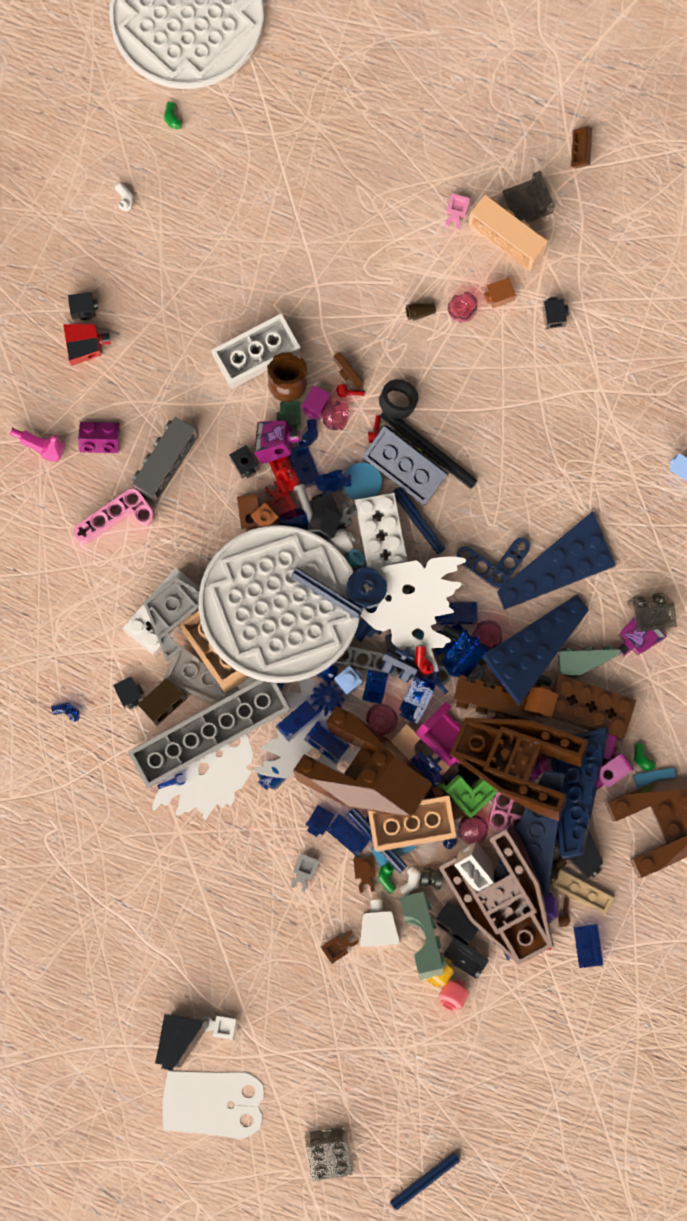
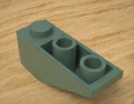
M614 646L603 647V650H595V647H584L583 651H575V648H563V651L558 653L559 675L568 678L580 677L619 656L620 649L615 650Z

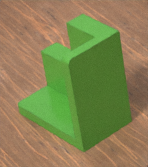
M459 775L447 786L442 783L438 785L450 797V800L469 818H472L498 793L497 790L481 778L470 788Z

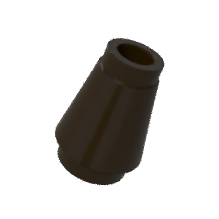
M410 302L405 307L407 319L413 321L436 313L434 302Z

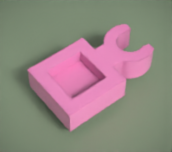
M451 193L446 214L451 216L446 220V228L449 227L450 222H455L457 224L456 230L460 229L461 221L459 217L465 219L470 198Z

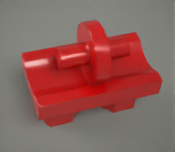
M288 456L269 462L283 495L294 491V487L300 485Z

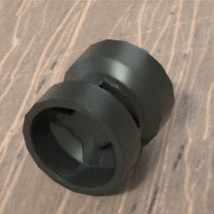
M424 866L420 886H433L434 889L441 890L443 874L440 869L432 870L431 867Z

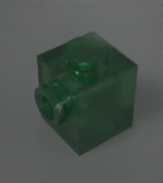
M300 401L280 402V412H277V421H286L293 431L301 429Z

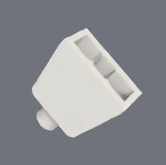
M477 842L459 851L455 866L477 893L494 884L493 863Z
M371 900V913H363L360 947L399 944L392 911L383 912V900Z

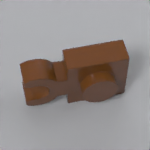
M374 856L353 858L355 879H361L362 881L359 884L360 893H363V885L368 884L371 892H373L374 884L370 881V878L376 877Z
M352 931L346 932L342 940L336 936L321 946L331 964L349 953L346 949L347 946H355L359 942L358 940L352 943L348 941V936L353 933Z

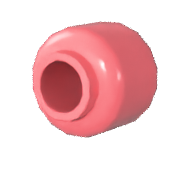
M459 979L449 980L439 993L440 1004L450 1011L461 1009L469 996V991L465 987L466 984Z

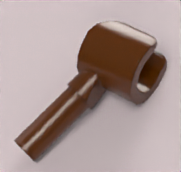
M564 898V915L558 916L559 927H566L570 923L569 898Z

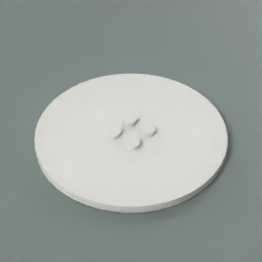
M111 0L109 15L112 35L116 46L127 63L145 78L157 84L178 89L206 87L234 74L253 54L260 40L264 24L263 0Z
M272 525L242 533L225 544L216 553L206 568L201 581L198 600L199 616L207 640L215 652L228 665L258 680L287 683L307 679L321 673L344 654L354 638L360 617L355 618L291 577L294 569L298 567L349 599L346 593V584L348 578L354 572L346 558L330 542L305 529L293 526Z

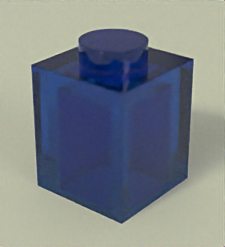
M302 507L279 515L281 522H278V525L308 529L309 522Z

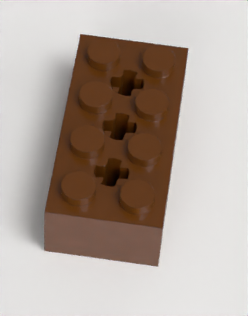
M558 675L552 692L559 695L552 718L590 731L607 728L609 730L608 734L617 737V740L622 741L625 738L637 700ZM573 697L576 704L574 703L570 706L569 701L566 699ZM593 704L595 710L589 712V708L586 705ZM612 710L614 716L611 719L607 718L608 714L605 711Z

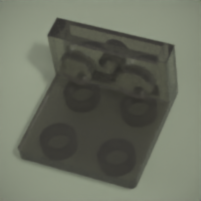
M540 171L533 173L530 181L503 190V196L509 210L520 221L524 220L528 223L553 213L554 204Z
M662 592L653 593L651 597L645 598L639 595L632 597L631 600H627L629 607L634 613L636 632L677 626L674 602Z
M346 1126L305 1132L312 1181L353 1174Z

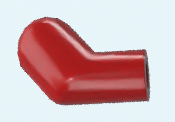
M417 645L415 665L424 674H431L434 667L426 657V646Z

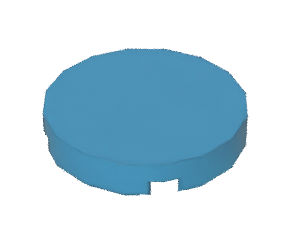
M364 462L356 463L350 466L344 473L343 488L347 496L352 500L374 497L380 493L382 477L378 469L373 465Z

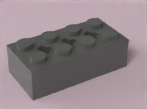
M177 417L167 422L162 438L158 437L153 445L155 449L151 454L148 453L146 455L141 471L137 470L132 478L134 489L138 490L142 496L155 504L198 438L196 429Z

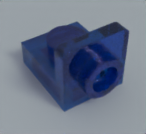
M368 669L362 700L382 704L388 673Z
M317 805L305 824L308 827L307 832L315 837L318 835L323 836L335 815Z

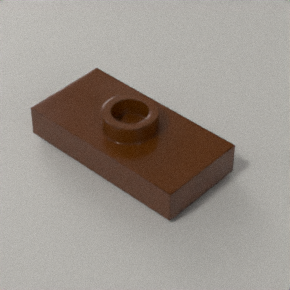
M589 126L573 130L571 167L574 169L589 166L591 163L592 128Z
M341 353L335 354L333 361L339 367L340 375L345 381L349 380L354 388L359 391L363 388V380Z

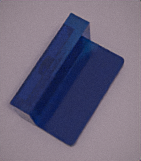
M306 700L278 723L276 728L290 742L316 720L322 710L320 708L315 710Z

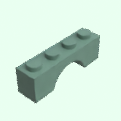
M424 892L400 897L405 923L419 927L426 936L423 947L414 954L419 979L424 980L444 975L443 968L447 966L444 955L439 954L438 948H442L439 936L434 934L433 929H437L435 919L429 915L428 910H432L430 899L425 898Z

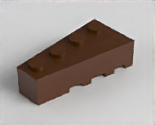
M459 676L452 702L456 704L457 708L467 710L468 707L474 708L476 713L487 715L490 712L499 719H507L509 717L515 720L532 721L534 714L524 710L528 694L518 706L511 695L506 692L505 688L497 685L486 687V683L483 681L471 680L468 682L466 681V676Z

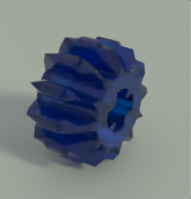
M330 681L327 682L326 687L322 682L319 683V688L314 687L312 690L314 694L310 696V699L314 701L311 706H318L316 712L320 713L323 710L324 716H327L329 711L332 713L336 706L342 708L340 703L345 701V698L341 697L343 690L336 691L338 684L330 687ZM326 695L329 696V699H330L329 702H326V701H325L326 698H324V697H325Z

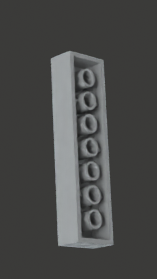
M257 680L134 748L128 754L146 787L151 788L289 712L292 708L278 683Z

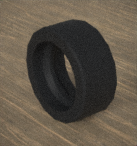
M400 379L391 380L384 385L379 396V405L382 411L394 419H403L410 416L418 403V393L411 383ZM392 391L403 393L408 397L409 405L407 407H398L392 404L388 399V393Z

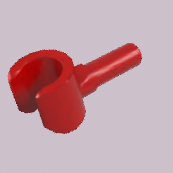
M340 384L336 388L337 395L340 398L347 397L348 395L364 396L365 394L364 391L348 390L346 384Z
M379 415L375 417L374 431L368 432L369 443H372L379 434Z

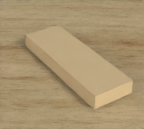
M562 869L559 870L557 874L558 879L552 883L551 888L605 916L607 915L615 897Z

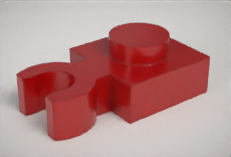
M274 481L276 490L270 491L266 486L265 491L269 496L273 497V499L269 500V503L279 513L278 518L280 519L296 510V507L288 493L284 495L280 493V487L277 481Z

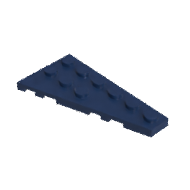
M593 511L497 590V595L504 610L616 566Z
M578 595L567 600L482 656L518 706L589 611Z
M607 728L574 735L588 740V750L581 767L551 757L553 771L565 773L563 794H566V805L558 823L561 857L564 859L584 854L609 731Z
M545 770L538 785L563 793L565 773ZM526 807L516 827V831L524 843L538 878L542 895L548 896L559 821L542 816ZM501 859L494 871V883L510 874Z

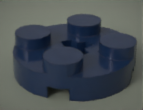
M369 567L358 569L350 575L346 584V593L349 600L362 608L379 606L387 593L385 578L383 579L379 574L380 572L376 569ZM367 583L372 590L364 592L361 587Z

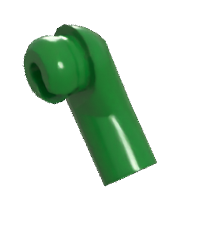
M167 102L164 121L170 128L178 130L182 127V121L174 114L176 104Z
M636 743L634 752L635 763L645 771L653 770L655 768V761L645 755V744Z
M390 863L381 866L378 876L379 882L388 894L397 889L391 881L394 867Z

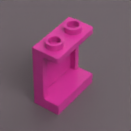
M445 702L422 724L415 734L451 767L455 762L460 763L450 755V752L461 726L447 713L452 707Z

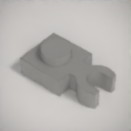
M300 854L293 872L298 874V878L292 881L291 887L294 888L297 882H301L303 884L301 891L304 892L307 888L306 879L313 880L320 861Z

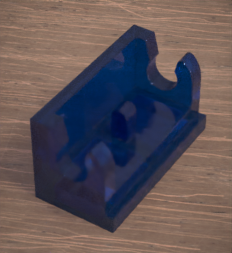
M303 444L292 448V453L288 457L300 484L305 483V489L322 483L308 445Z
M477 602L449 603V608L453 609L454 612L436 616L437 625L477 624Z
M466 633L460 636L442 660L450 676H469L482 659V656L488 651L485 645L477 644L480 638L467 635Z
M415 675L399 707V711H401L400 716L418 725L435 691L436 684Z
M317 721L304 738V741L336 764L350 745L342 742Z
M340 814L326 830L356 857L370 843V840Z
M598 924L573 927L579 968L602 966L603 959Z

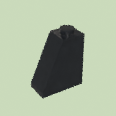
M588 829L584 854L566 859L586 878L590 876L594 878L602 870L600 865L603 861ZM558 837L556 839L555 849L561 854L560 841Z
M164 1014L155 1064L162 1065L161 1069L173 1071L174 1067H181L208 1028L209 1022Z

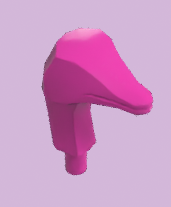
M12 428L9 434L20 439L19 443L40 453L42 458L48 461H58L65 450V443L56 434L43 439L36 437L26 430L22 432L15 428Z

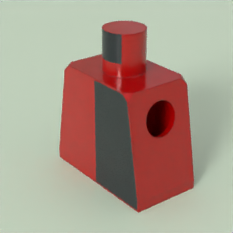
M95 324L63 325L68 359L71 366L101 356L100 346L111 344L109 332L98 334Z

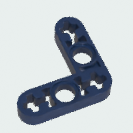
M516 539L496 566L468 546L459 548L456 557L461 558L462 555L460 553H465L466 551L469 552V558L472 560L474 556L478 559L474 561L472 567L469 566L471 561L468 559L461 565L491 587L499 589L506 584L530 550V544L527 539ZM521 543H524V549L526 551L521 550L517 556L521 558L520 560H518V558L515 555H513L518 548L516 544L520 545ZM506 558L514 560L515 566L508 569L504 566L503 563ZM479 562H483L487 566V570L483 573L476 570V564ZM490 568L493 569L492 574L494 576H502V583L497 582V584H495L493 582L494 578L491 575H489L488 579L485 577L489 573Z

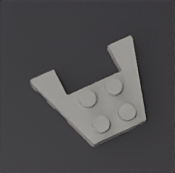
M175 576L143 602L167 661L182 650L169 633L199 609V591Z

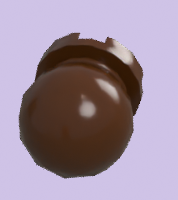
M291 352L275 355L273 360L267 365L269 391L275 399L281 402H293L300 399L307 386V367L304 359L293 356Z

